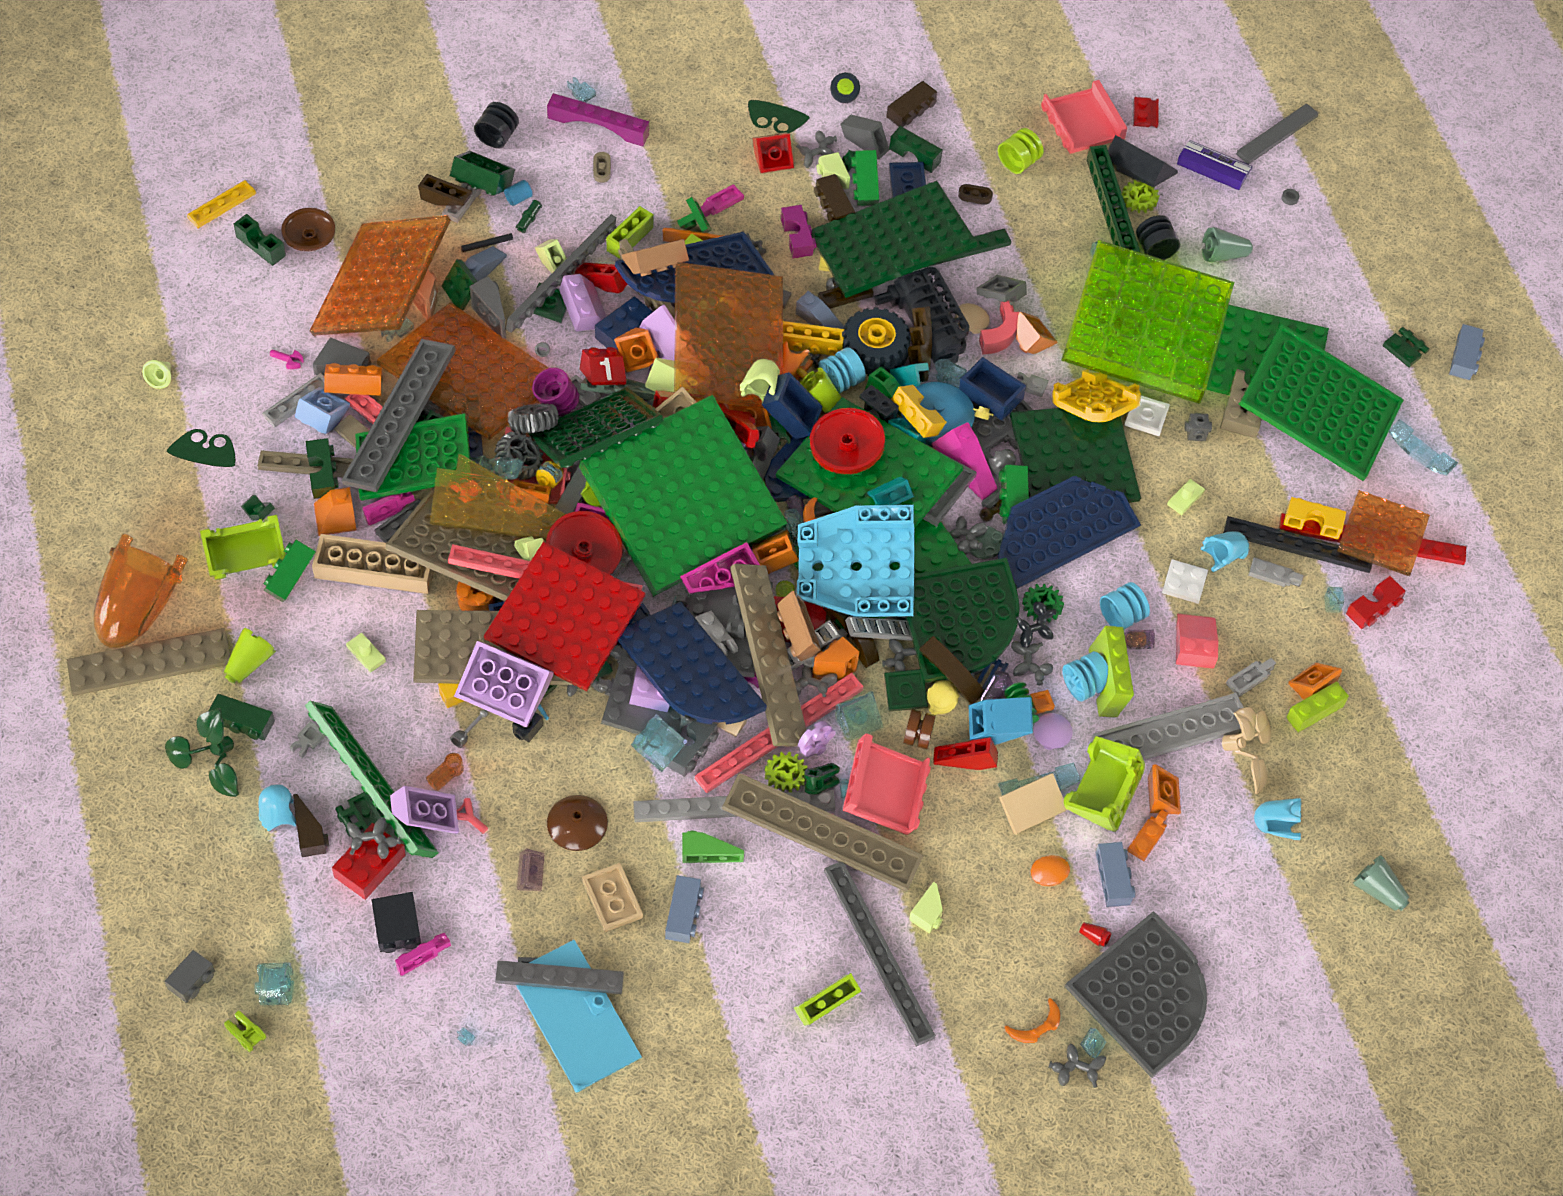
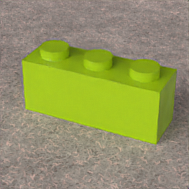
M639 206L606 237L607 252L620 259L618 252L620 241L627 239L633 248L654 228V214Z
M1335 682L1292 706L1286 718L1299 733L1343 708L1349 695L1338 682Z
M849 973L795 1006L794 1010L804 1026L810 1025L860 993L861 989L852 974Z

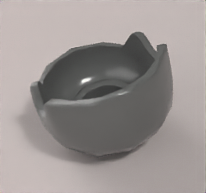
M1004 449L1002 451H995L994 457H987L986 461L990 470L999 475V472L1005 465H1015L1016 456L1010 449Z

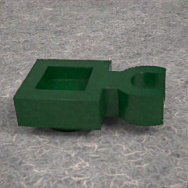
M770 415L769 420L772 431L780 439L783 438L786 440V443L790 444V437L786 434L788 431Z

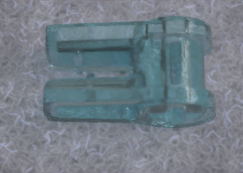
M941 359L935 363V369L938 372L936 375L937 381L959 388L960 379L967 373V369L947 359Z
M789 509L784 513L785 520L787 521L784 531L788 530L795 547L798 545V525L804 523L796 509Z

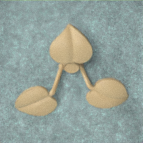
M1244 707L1234 712L1242 733L1224 735L1222 746L1225 751L1235 750V754H1242L1253 758L1251 770L1255 794H1258L1267 782L1268 775L1263 759H1259L1257 755L1241 750L1245 748L1246 740H1251L1253 737L1259 736L1261 744L1268 743L1271 738V726L1265 711H1259L1255 716L1252 708Z

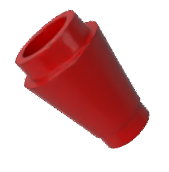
M1083 922L1079 930L1080 934L1098 947H1106L1112 934L1108 931V928Z

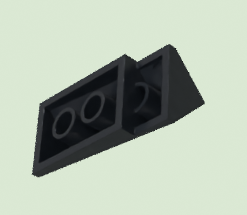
M1116 135L1108 148L1111 162L1116 165L1118 172L1151 187H1155L1178 174V170Z

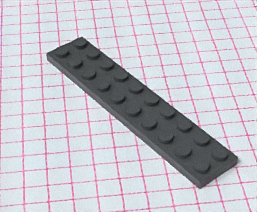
M421 339L342 478L343 485L373 492L378 491L456 351L454 345Z

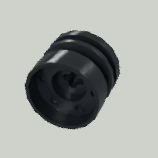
M491 102L475 123L474 133L485 145L500 149L505 146L519 125V118L513 109L506 104Z
M1164 215L1152 216L1143 221L1136 229V236L1146 258L1151 262L1166 260L1176 254L1181 244L1169 218Z

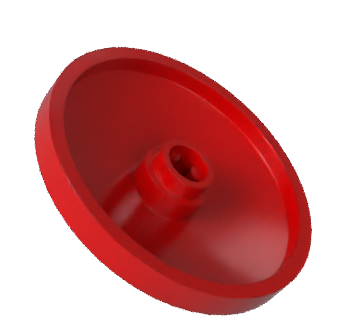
M856 408L837 409L822 416L813 426L810 434L811 452L815 460L823 468L839 474L859 473L872 467L882 456L885 448L884 430L881 423L864 410Z
M575 511L562 516L552 525L546 538L547 544L609 575L614 573L621 560L622 541L619 532L608 519L594 512Z

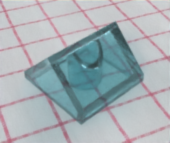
M873 691L836 705L835 720L847 741L883 728Z

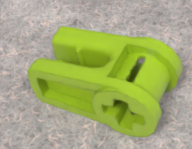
M238 1010L235 1013L236 1020L246 1030L241 1031L230 1020L224 1022V1025L248 1052H251L260 1040L264 1041L267 1037L256 1024H253Z

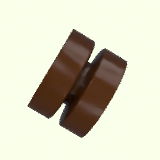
M912 709L903 744L913 746L917 738V747L927 750L936 715L926 713L923 720H921L922 711Z

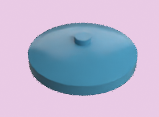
M928 382L916 386L917 390L924 396L920 405L928 410H936L947 422L939 435L927 437L925 444L931 445L952 429L967 422L972 428L975 417L974 407L969 397L959 388L943 382ZM901 413V418H903L904 420L908 421V420L905 418V416Z

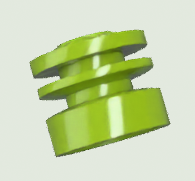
M1021 128L998 146L1000 161L1015 174L1022 173L1040 159L1044 153L1041 140L1032 130L1027 128Z

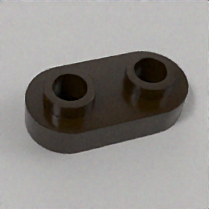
M963 184L959 187L958 197L965 202L986 205L992 201L993 192L988 187Z

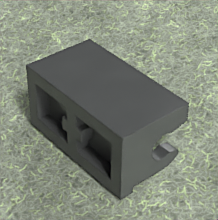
M734 595L726 631L733 638L744 639L746 630L738 597Z

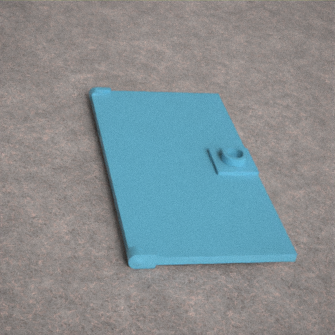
M575 940L529 962L533 964L590 968ZM516 985L576 1093L642 1058L606 993Z

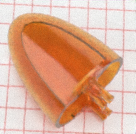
M127 534L121 535L116 547H111L109 554L111 557L102 578L94 607L95 632L104 646L109 648L127 646L139 639L151 627L166 605L176 584H181L183 580L181 573L188 562L186 557L176 555L173 565H170L151 553L131 547L130 544L133 538Z

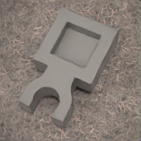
M1022 372L1018 373L1017 378L1021 379L1022 381L1020 382L1026 385L1025 392L1039 397L1043 396L1048 384L1047 379L1032 374L1029 378Z
M310 721L297 735L299 740L292 743L290 749L294 752L297 748H302L298 753L303 758L307 753V749L309 747L314 749L325 738V735L319 731L317 725Z

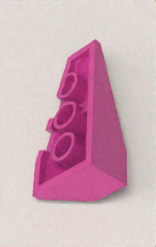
M968 422L952 429L931 444L935 450L977 472L976 477L968 487L980 499H986L998 489L979 441Z
M746 542L682 575L680 578L690 594L735 587L730 568L733 564H760Z

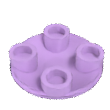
M1054 713L1045 714L1039 717V721L1034 724V736L1047 750L1061 748L1068 744L1072 738L1071 724L1061 715Z

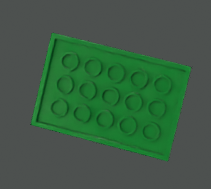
M466 414L416 422L378 491L373 492L359 488L360 500L471 481L472 472ZM369 431L355 434L356 454Z

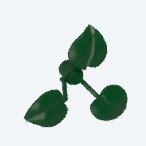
M218 708L202 713L197 718V730L200 736L206 738V742H210L211 745L190 750V743L186 738L175 736L165 743L166 754L174 766L184 769L192 763L191 754L210 749L212 754L220 756L214 764L215 769L209 772V780L212 787L223 795L236 797L239 795L236 773L229 764H220L223 758L227 757L226 753L234 748L233 740L229 736H224L221 709Z

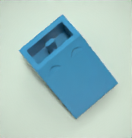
M1032 698L991 699L969 705L970 740L991 737L994 745L1033 733Z

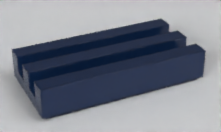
M998 659L983 669L977 680L979 684L982 683L991 665H995L982 687L985 692L988 690L987 687L999 667L1002 668L998 674L1000 680L1008 668V663L1005 662L1004 664L1002 660Z

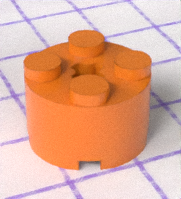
M460 581L457 585V600L461 611H489V605L497 601L496 597Z

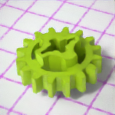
M1134 180L1133 184L1128 182L1127 186H1124L1122 196L1126 203V208L1131 207L1132 212L1137 210L1140 213L1143 210L1144 213H1147L1148 209L1153 211V207L1157 206L1160 196L1158 195L1159 191L1154 190L1155 187Z
M781 751L779 757L774 754L772 760L768 759L767 766H765V780H768V786L774 785L775 789H781L782 792H785V790L792 792L793 788L799 791L800 785H805L806 778L804 777V772L808 767L804 765V759L798 760V754L793 757L790 751L787 755H784Z

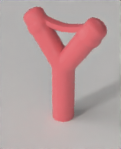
M465 798L463 805L456 810L457 819L469 821L484 834L488 827L474 816L471 799ZM465 807L466 813H461L460 811Z

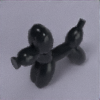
M1035 602L1033 610L1038 616L1036 624L1029 625L1027 621L1020 619L1019 616L1015 618L1018 621L1019 628L1023 631L1020 636V644L1023 648L1031 644L1033 632L1036 631L1046 640L1054 638L1053 632L1045 624L1046 619L1056 615L1055 609H1046L1044 603Z

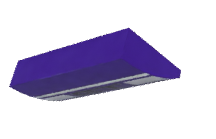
M1192 140L1183 148L1177 161L1179 166L1236 190H1240L1253 167Z

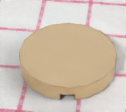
M970 303L959 306L970 326L969 331L972 334H979L981 330L987 329L990 319L983 308Z

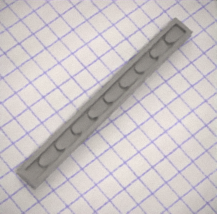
M824 790L815 795L806 792L786 793L826 812L835 811L834 790ZM727 796L633 801L635 822L738 816L722 809Z

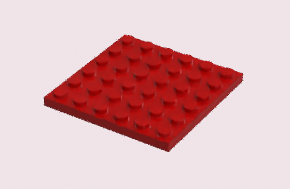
M543 542L484 634V639L528 662L554 672L553 675L588 691L643 601L645 592Z

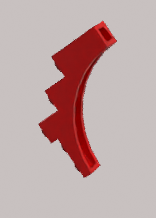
M656 390L652 407L656 409L675 392ZM689 394L696 402L701 401L698 395ZM718 403L738 439L747 447L755 448V443L759 440V431L755 427L756 420L750 412L729 410L724 403Z

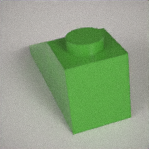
M694 830L682 832V863L743 862L744 850L703 832Z

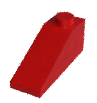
M584 262L582 265H578L572 274L583 275L595 287L605 292L621 293L628 285L613 264Z
M991 737L934 747L933 763L934 765L972 770L996 768L998 764V750Z

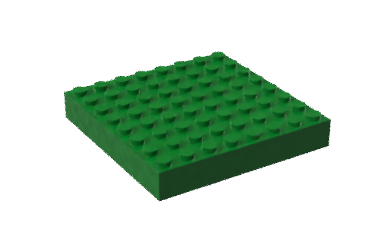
M713 395L664 418V421L655 428H648L638 436L628 437L623 443L613 444L603 452L591 454V457L581 460L579 465L608 519L619 532L624 547L653 597L683 582L680 578L682 575L746 542L751 547L784 530L787 525V521Z

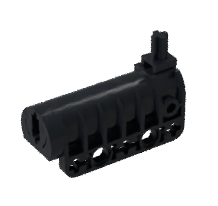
M927 267L901 276L894 281L893 285H888L887 292L873 297L877 306L890 302L893 307L904 308L913 326L912 308L930 306L932 324L931 359L935 366L944 368L954 365L958 362L959 355L965 352L967 344L964 337L969 334L970 326L937 268ZM935 287H941L943 291L939 292ZM951 314H957L958 318L954 319Z

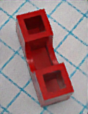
M1389 576L1376 586L1372 594L1378 602L1370 601L1362 595L1349 605L1346 615L1361 629L1367 625L1370 627L1377 621L1379 616H1386L1393 606L1398 607L1402 604L1406 590Z

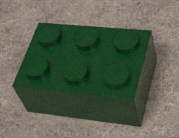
M467 151L454 156L450 177L455 178L457 182L470 184V187L474 189H482L486 191V194L495 196L504 192L506 188L512 185L515 169L475 152Z

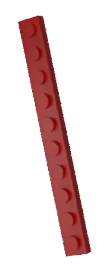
M1281 513L1280 530L1310 538L1464 565L1466 562L1467 546L1346 524L1343 525L1339 539L1320 535L1321 526L1314 520L1305 521L1301 530L1283 525L1286 514Z

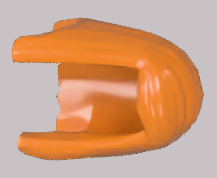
M785 341L775 361L780 369V375L790 372L799 381L801 377L796 374V370L802 368L807 372L813 364V360L809 359L804 366H800L808 355L809 350L805 349L802 353L795 354L789 350L788 342Z

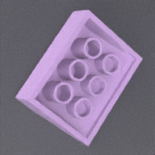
M477 641L454 696L524 727H528L548 689L554 672L489 644Z

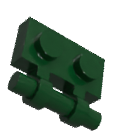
M1401 327L1398 332L1403 336L1400 337L1395 333L1384 341L1382 346L1409 368L1421 359L1422 354L1419 353L1420 350L1426 354L1430 348L1425 345L1426 343L1422 339L1416 338L1411 330ZM1409 340L1415 346L1412 347L1410 344L1407 343V341Z
M365 792L347 800L349 808L344 810L342 805L335 808L338 814L337 818L341 823L343 822L349 837L352 836L347 830V824L349 822L352 823L350 820L351 816L355 815L358 822L354 824L364 831L381 818Z

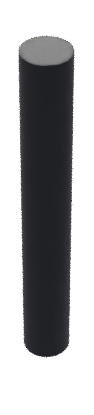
M509 233L462 245L461 250L464 253L513 240V235Z

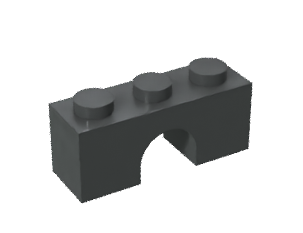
M769 426L756 427L759 431V440L755 443V448H753L754 455L749 456L762 480H764L780 441V438Z
M694 718V721L687 726V737L694 740L695 743L690 746H683L675 742L665 756V766L684 777L688 772H693L697 765L696 761L699 757L703 758L705 756L708 745L714 743L718 738V724L712 722V725L697 722V719Z

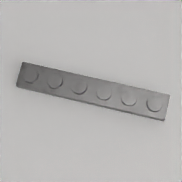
M498 960L495 983L622 994L624 971Z

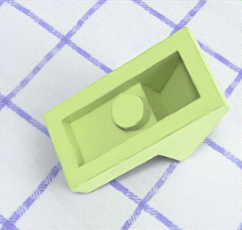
M531 536L516 540L514 547L523 560L531 561L544 540L543 538L534 540Z

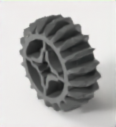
M535 403L523 405L510 411L508 423L510 429L514 432L532 433L553 428L558 424L559 416L554 405Z
M511 431L503 435L497 442L494 450L496 453L495 459L499 460L497 465L502 466L501 471L505 470L507 476L512 475L513 480L518 478L521 481L530 479L532 476L534 477L544 461L541 458L543 453L539 452L540 448L536 446V442L531 440V436L526 437L525 433L520 434L519 431L514 433Z

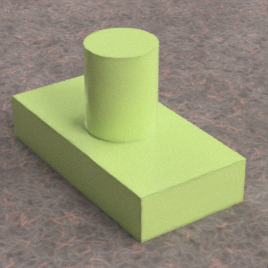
M1190 479L1168 501L1167 505L1183 515L1204 493L1205 489Z
M360 633L346 643L347 648L370 673L386 662V658L363 633Z

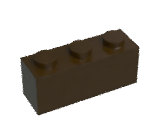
M921 81L888 105L886 117L898 127L909 125L914 118L921 116L929 107L932 108L936 104L937 91L926 82Z
M836 174L816 179L814 193L816 197L820 198L821 207L823 210H826L829 222L855 213Z

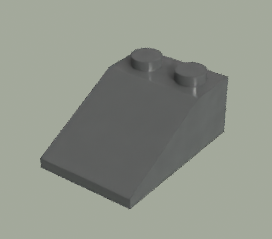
M486 276L470 286L471 306L504 343L506 341V328L499 286L495 281Z

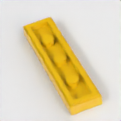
M244 180L188 213L187 217L197 228H200L254 196L256 190Z

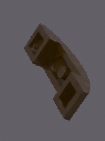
M822 607L832 621L838 619L850 636L845 620L848 617L854 616ZM851 637L858 647V658L865 668L880 661L873 638Z
M934 636L919 648V651L945 675L970 705L976 703L986 693L963 664Z

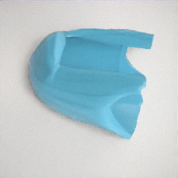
M1236 531L1206 537L1202 542L1204 546L1201 547V550L1209 553L1215 561V565L1211 568L1212 572L1223 568L1237 558L1245 559L1250 550V544L1246 537Z
M279 784L270 785L260 793L258 816L262 826L267 828V831L282 824L297 825L296 818L289 808V804L293 803L294 799L285 786Z
M1301 798L1267 801L1256 809L1254 820L1259 830L1266 834L1269 833L1292 840H1301V833H1292L1291 831L1292 826L1301 822Z

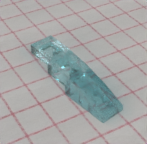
M484 455L470 458L472 480L495 481L517 479L523 461L518 458L505 460L502 457L488 459Z

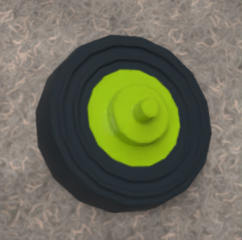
M839 73L831 81V95L840 103L854 101L860 92L859 80L851 73Z

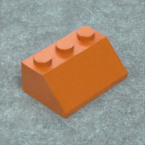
M326 364L324 393L381 396L382 367L374 365L358 366L356 364Z

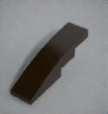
M930 306L912 308L915 327H910L912 346L908 348L910 365L928 363L929 368L927 371L919 372L920 382L928 381L931 365L932 324Z

